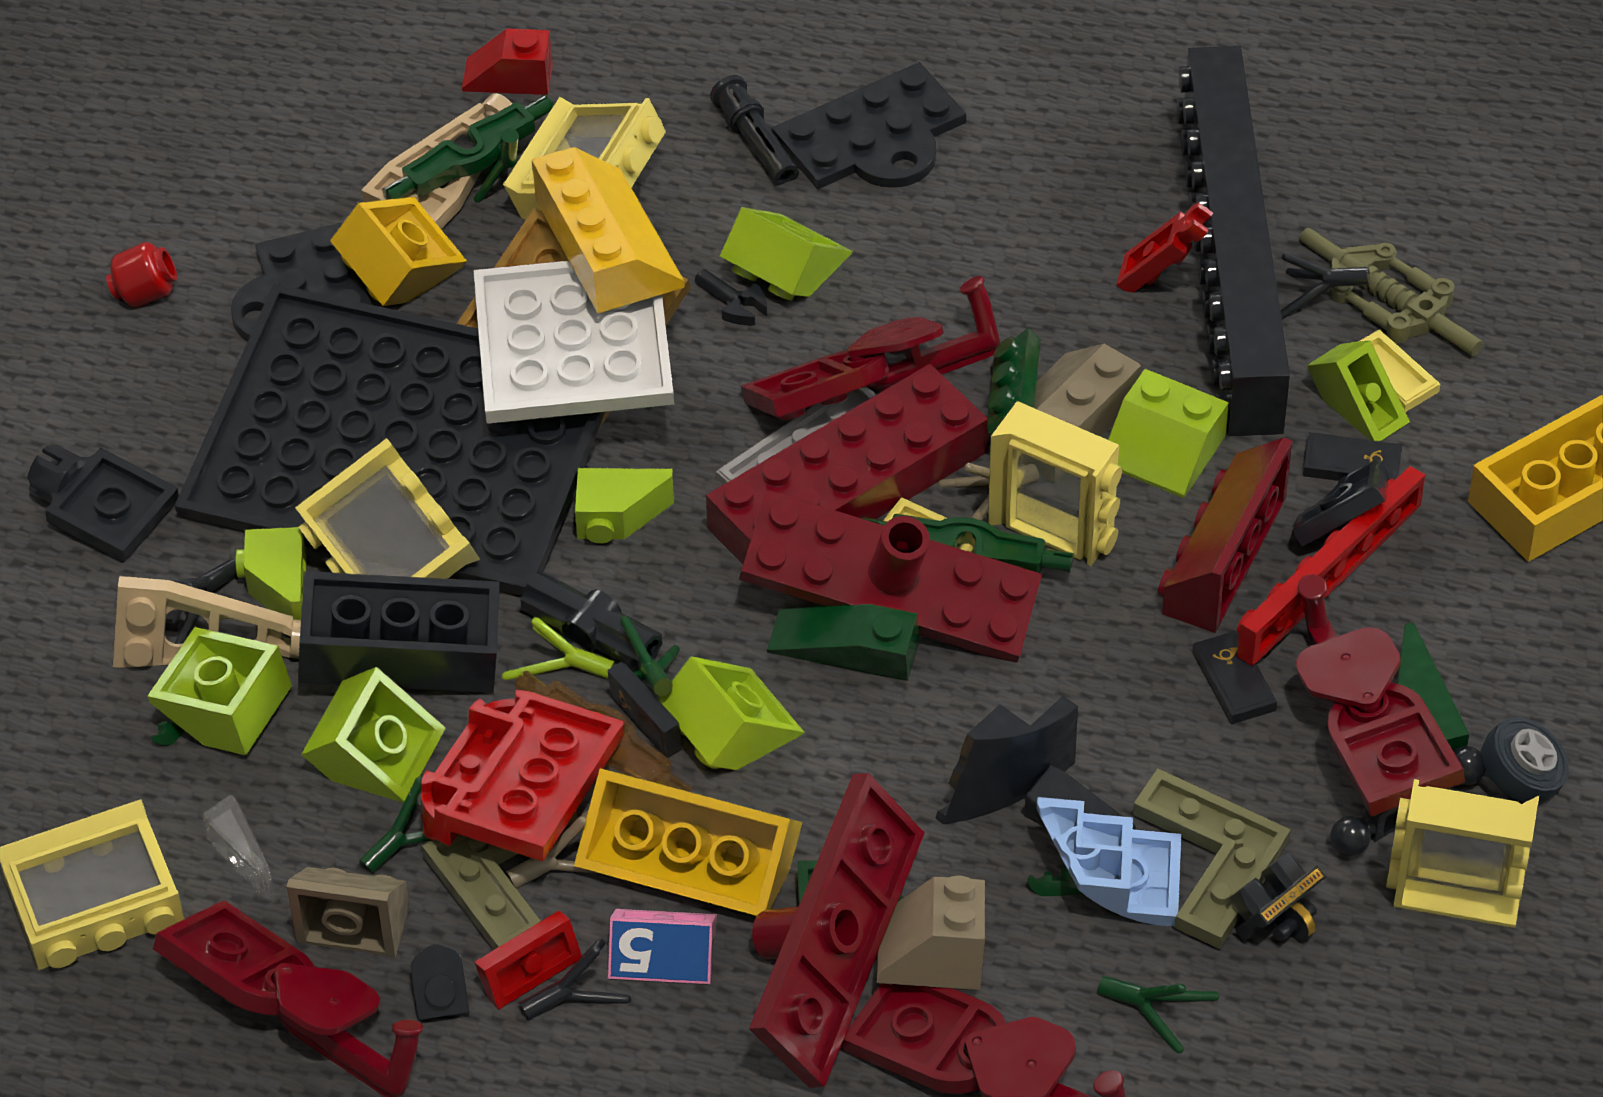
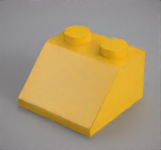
M415 197L358 203L330 240L341 254L343 262L356 272L367 286L369 294L376 301L380 302L382 306L407 303L461 269L467 262Z

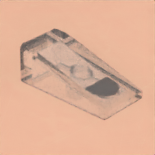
M230 795L203 813L207 843L264 900H270L275 897L270 868L234 796Z

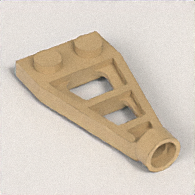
M493 93L482 104L478 103L389 161L361 190L363 202L386 200L382 188L401 179L404 166L423 156L444 140L453 142L463 134L468 136L467 131L471 124L501 111L512 103L503 95ZM481 172L465 177H455L450 180L446 187H438L423 197H419L415 192H412L404 198L415 197L440 229H442L461 209Z
M119 576L113 667L169 665L183 645L171 643L165 637L166 615L176 609L202 616L207 621L209 630L219 632V623L226 618L254 624L258 631L256 641L278 645L282 656L299 659L301 620H295L293 616L170 580ZM282 634H287L291 638H283Z

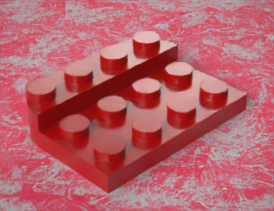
M515 690V699H503L485 704L482 699H478L468 710V725L435 773L426 770L421 782V818L424 835L429 839L438 840L451 846L457 835L460 834L544 861L598 777L599 769H603L622 740L625 721L523 690Z

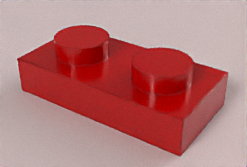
M557 911L474 963L486 997L499 1010L577 962L582 957L570 918L561 911Z

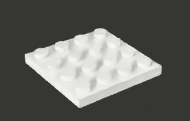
M569 261L474 270L487 423L674 405L662 294L597 313Z

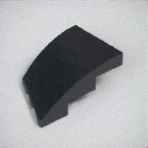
M1062 696L1033 724L1029 725L999 704L967 733L959 753V761L953 769L948 782L955 792L951 802L943 809L937 811L935 819L944 825L996 812L1025 799L1027 793L1050 765L1064 772L1075 764L1078 706Z

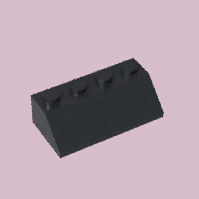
M305 571L299 640L298 683L340 685L343 680L377 667L400 688L494 693L498 638L499 582Z

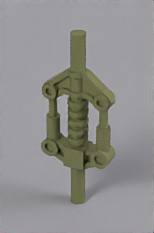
M1306 228L1301 233L1299 242L1332 263V269L1369 267L1370 284L1361 285V287L1365 290L1369 288V292L1374 296L1378 295V298L1383 302L1388 300V305L1394 309L1397 307L1398 313L1391 314L1373 301L1368 303L1353 293V286L1331 287L1330 298L1336 303L1350 302L1361 309L1366 318L1387 331V337L1394 343H1404L1411 337L1427 334L1433 330L1471 356H1476L1483 347L1482 340L1445 317L1447 308L1453 303L1455 286L1451 280L1447 278L1434 279L1419 268H1411L1396 258L1397 251L1390 243L1341 249L1311 228ZM1396 269L1407 277L1409 283L1423 291V293L1418 296V294L1412 290L1409 291L1406 286L1390 278L1389 275L1381 272V270Z

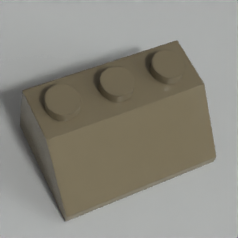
M1105 343L1065 353L1037 380L1034 408L1101 437L1114 425L1123 399L1141 375L1142 365ZM988 431V442L991 443L992 434ZM1024 453L1018 458L1025 464L1035 462L1040 472L1054 481H1057L1065 473L1061 469Z

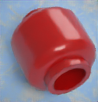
M142 242L115 254L111 259V273L106 275V282L113 297L117 300L122 298L131 307H141L168 296L172 291L173 281L177 279L176 267L168 251L164 247L157 248L149 242Z

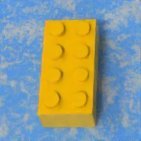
M1603 395L1473 466L1468 502L1528 562L1603 521Z

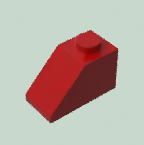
M505 29L467 58L462 92L548 95L553 66L550 30Z

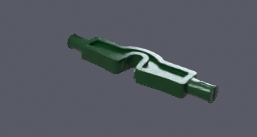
M544 94L541 98L525 107L519 102H515L501 111L471 124L467 133L469 141L474 146L472 149H463L450 140L440 142L423 156L404 166L401 179L382 188L385 199L404 198L412 192H415L419 197H423L455 177L470 176L485 170L499 157L501 132L507 128L516 130L519 135L518 141L535 131L534 121L548 114L553 108L554 104L551 98Z
M894 514V515H893V518L898 517V516H908V515ZM864 516L862 517V519H865V520H868V521H871V522H874V523H878V524H881V525H884V526H885V524L888 522V521H882V520H876V519L866 518V517H864ZM909 516L924 524L929 532L930 540L956 548L961 544H970L974 547L975 554L1040 573L1041 567L1071 573L1074 553L1045 549V540L1042 538L1001 532L987 522L968 517H953L938 521Z

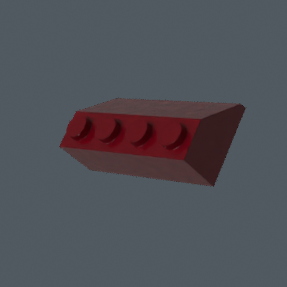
M1283 437L1236 453L1228 470L1220 469L1213 484V497L1210 503L1202 502L1198 509L1194 522L1195 531L1192 536L1185 535L1181 540L1176 555L1177 564L1174 570L1167 568L1161 578L1158 596L1163 597L1162 615L1213 633L1217 632L1286 500L1293 440Z

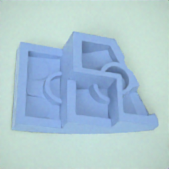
M1037 798L1036 809L1080 892L1102 907L1121 916L1147 924L1175 927V918L1178 914L1181 834L1133 830V818L1084 813V801Z

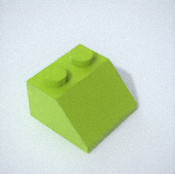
M741 207L720 257L734 264L732 268L734 273L752 281H757V278L760 277L770 283L768 288L770 292L782 298L793 300L795 295L810 297L853 251L782 214Z
M1144 369L1123 399L1108 439L1119 445L1118 466L1122 467V473L1185 498L1226 437L1229 402Z
M194 627L147 697L154 707L204 746L247 755L292 687L278 645Z
M691 656L672 680L673 688L668 695L660 696L658 699L679 722L680 733L685 735L696 748L694 751L696 757L712 769L720 767L738 770L804 734L801 727L755 672L747 667Z
M375 667L342 681L301 755L333 782L404 803L415 779L420 777L446 728L380 669Z

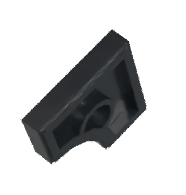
M1375 459L1339 479L1337 485L1323 499L1297 516L1294 535L1302 547L1385 501L1389 472L1381 459Z

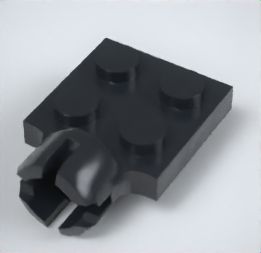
M48 445L43 448L42 453L53 458V460L49 462L37 455L27 476L30 482L28 489L30 493L51 503L45 510L47 522L122 562L129 558L173 507L179 497L178 487L101 447L90 457H80L59 445Z

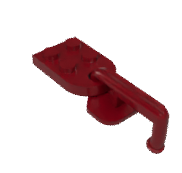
M975 276L967 280L960 287L961 294L966 295L977 331L920 351L919 344L936 339L944 333L942 324L923 317H909L896 320L868 330L845 351L833 353L741 385L744 402L762 410L764 413L779 417L780 420H789L804 415L806 413L805 408L820 402L822 405L842 402L848 398V392L862 387L884 391L928 364H931L939 373L944 374L993 356L1000 344V337L991 301L984 286L985 279L982 276ZM904 350L906 359L888 365L885 352L895 354Z
M1315 574L1302 577L1297 588L1298 593L1302 597L1307 631L1315 645L1306 648L1299 654L1296 661L1297 672L1309 694L1335 701L1328 716L1331 745L1370 816L1398 807L1400 798L1411 799L1414 779L1419 780L1418 786L1420 787L1430 786L1441 789H1448L1465 783L1463 767L1423 699L1410 688L1391 683L1401 665V658L1389 635L1380 629L1368 627L1337 636L1327 618L1324 595L1327 590L1325 580Z
M225 900L157 932L153 950L171 961L175 967L184 970L209 987L215 994L224 997L234 1005L259 1014L277 1015L292 1035L382 1096L400 1097L404 1094L417 1053L419 1034L423 1031V1025L416 1020H400L392 1025V1032L395 1034V1044L390 1061L346 1032L345 1029L373 1015L378 1010L380 1003L378 993L351 973L344 970L315 967L313 962L303 952Z
M881 983L848 1028L842 1042L845 1052L943 1093L961 1094L980 1090L983 1097H1091L1059 1083V1080L1076 1055L1075 1040L1068 1030L1038 1017H1027L1006 1023L1001 1013L990 1004L953 988ZM1109 1070L1103 1072L1095 1079L1093 1089L1101 1097H1126L1123 1087L1124 1077L1120 1072Z

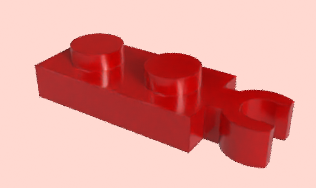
M1196 203L1185 214L1179 212L1126 252L1116 286L1123 291L1134 293L1144 284L1151 285L1154 283L1161 272L1171 264L1177 265L1181 263L1189 254L1192 241L1198 242L1208 233V229L1202 224L1212 217L1213 212L1202 204Z

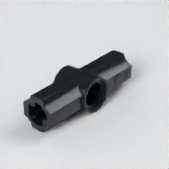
M536 573L528 581L524 594L520 599L521 610L559 629L568 643L572 644L575 641L588 648L586 651L590 653L597 649L640 671L642 662L620 623V619L627 615L622 613L621 608L612 597L599 590H591L586 595L546 573L542 575ZM629 617L651 659L655 660L663 644L662 634Z

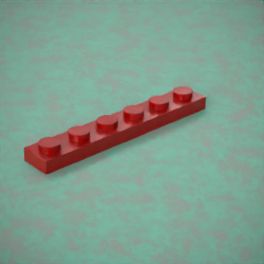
M1409 466L1396 479H1389L1387 481L1384 502L1353 518L1342 530L1333 531L1325 541L1324 546L1314 556L1305 557L1298 565L1295 573L1285 583H1277L1268 594L1267 599L1257 609L1248 610L1242 616L1236 630L1239 635L1237 657L1253 666L1305 617L1302 597L1298 593L1297 588L1302 577L1309 574L1322 577L1327 585L1324 598H1326L1421 506L1426 474Z

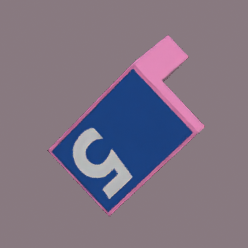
M615 909L610 918L608 979L710 984L712 943L716 934L717 914Z

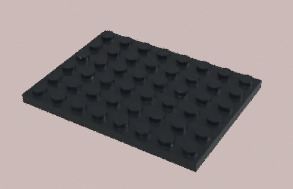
M273 284L176 501L175 509L179 517L244 532L245 530L298 527L305 520L295 507L387 438L402 460L415 473L428 493L440 505L480 558L478 561L466 564L448 579L499 582V591L523 596L528 581L536 573L542 575L577 486L578 468H584L605 412L487 423L478 328ZM388 475L327 520L328 524L355 558L418 572L445 551V548ZM304 536L305 546L314 548ZM323 544L317 548L328 551Z

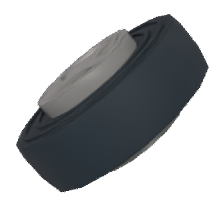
M1523 717L1508 718L1495 726L1488 733L1481 748L1483 764L1489 777L1500 790L1513 799L1524 803L1539 796L1538 803L1548 800L1564 786L1569 774L1568 758L1559 741L1546 728L1535 721Z

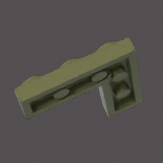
M1157 768L1134 802L1133 815L1171 833L1181 834L1182 838L1216 853V856L1176 915L1175 928L1221 949L1241 918L1229 897L1255 877L1263 884L1266 878L1261 872L1281 856L1290 842L1291 829Z
M577 810L575 811V813L573 814L565 828L571 826L576 821ZM460 834L457 835L451 846L438 840H432L422 845L425 860L493 950L541 922L498 866L518 853Z

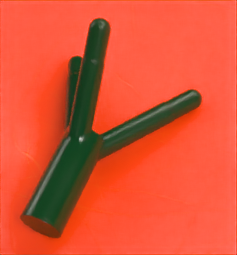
M507 128L501 132L498 161L475 195V202L483 201L504 168L513 169L517 164L519 135L516 130Z
M623 616L620 619V623L642 662L640 671H634L633 673L641 681L646 680L657 695H668L673 688V684L663 670L677 656L680 648L677 645H673L658 661L651 659L629 617Z
M421 777L415 779L392 828L359 860L360 864L372 874L401 846L432 840L427 838L423 831L405 835L402 833L418 804L417 799L421 792Z
M1103 976L1098 987V995L1137 1006L1161 1037L1178 1054L1184 1051V1047L1151 1007L1150 1002L1216 1001L1219 999V994L1215 991H1188L1185 985L1181 983L1146 988Z

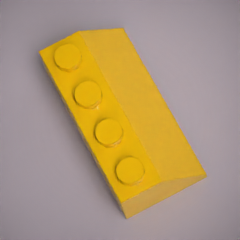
M576 147L531 159L536 202L597 313L685 288L684 279L620 168Z
M600 768L574 866L757 916L761 911L771 909L788 875L802 822Z

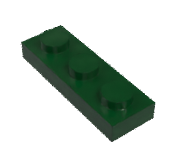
M1029 328L1015 338L1010 336L1003 340L994 352L990 401L988 403V424L986 428L991 434L994 433L1017 401L1034 408L1041 339Z

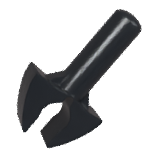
M701 269L696 274L695 283L727 305L722 309V320L738 325L754 326L755 315L740 305L753 306L765 316L768 315L766 297L757 283H754L746 291H737L706 269Z

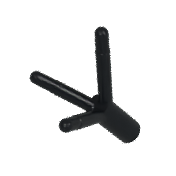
M1284 252L1281 256L1283 261L1302 268L1286 269L1287 275L1303 279L1320 280L1322 282L1281 309V318H1286L1331 287L1369 285V267L1328 269Z
M227 560L197 578L170 581L211 592L237 577L236 563L233 560ZM188 613L174 644H183L194 627L199 616L198 614Z
M597 939L562 979L519 1002L528 1020L565 1000L606 1004H627L631 1002V997L627 994L569 989L600 955L602 948L605 946L603 939Z

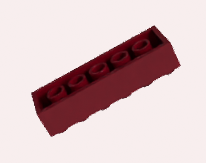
M928 364L706 494L707 529L743 564L766 489L861 519L863 516L877 519L891 511L901 497L906 500L911 499L938 483L941 479L963 468L967 463H971L986 454L988 450V430L986 429L988 418L931 364Z

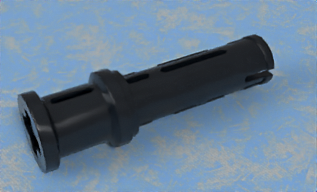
M730 75L718 81L710 92V99L715 107L723 109L727 115V124L731 130L738 134L742 133L777 186L795 180L799 175L798 166L793 163L777 137L764 121V108L759 101L749 96L744 79L738 75ZM729 89H733V96L729 92Z

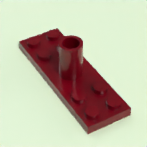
M766 489L739 580L823 606L873 604L918 613L919 635L989 657L1018 662L1042 574L930 540L927 528L913 517L898 516L889 520L884 526Z
M868 772L852 775L799 906L763 910L755 918L752 928L753 943L758 954L765 960L777 961L749 1030L808 1088L825 1087L925 834Z

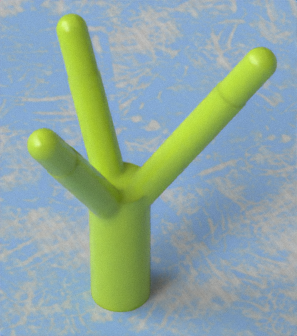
M533 618L531 621L533 630L566 656L506 671L501 675L503 680H511L572 666L608 679L607 670L614 667L615 661L572 646L542 620Z

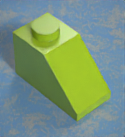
M1371 340L1339 344L1306 365L1323 401L1369 440L1382 441L1410 422Z
M578 468L575 504L577 539H588L594 543H607L612 539H626L674 504L673 470Z
M298 527L245 530L244 549L236 550L237 577L246 578L248 594L269 610L293 616L295 620H301L304 575L307 568L304 534Z

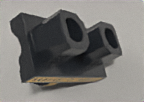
M1287 852L1261 872L1277 892L1274 898L1270 896L1256 877L1229 897L1245 920L1235 928V931L1243 941L1251 937L1260 928L1266 927L1274 919L1278 926L1273 929V935L1279 941H1284L1287 937L1291 936L1299 943H1303L1315 933V923L1312 917L1317 913L1316 907L1311 902L1301 905L1297 901L1324 880L1326 876L1318 865L1305 872Z

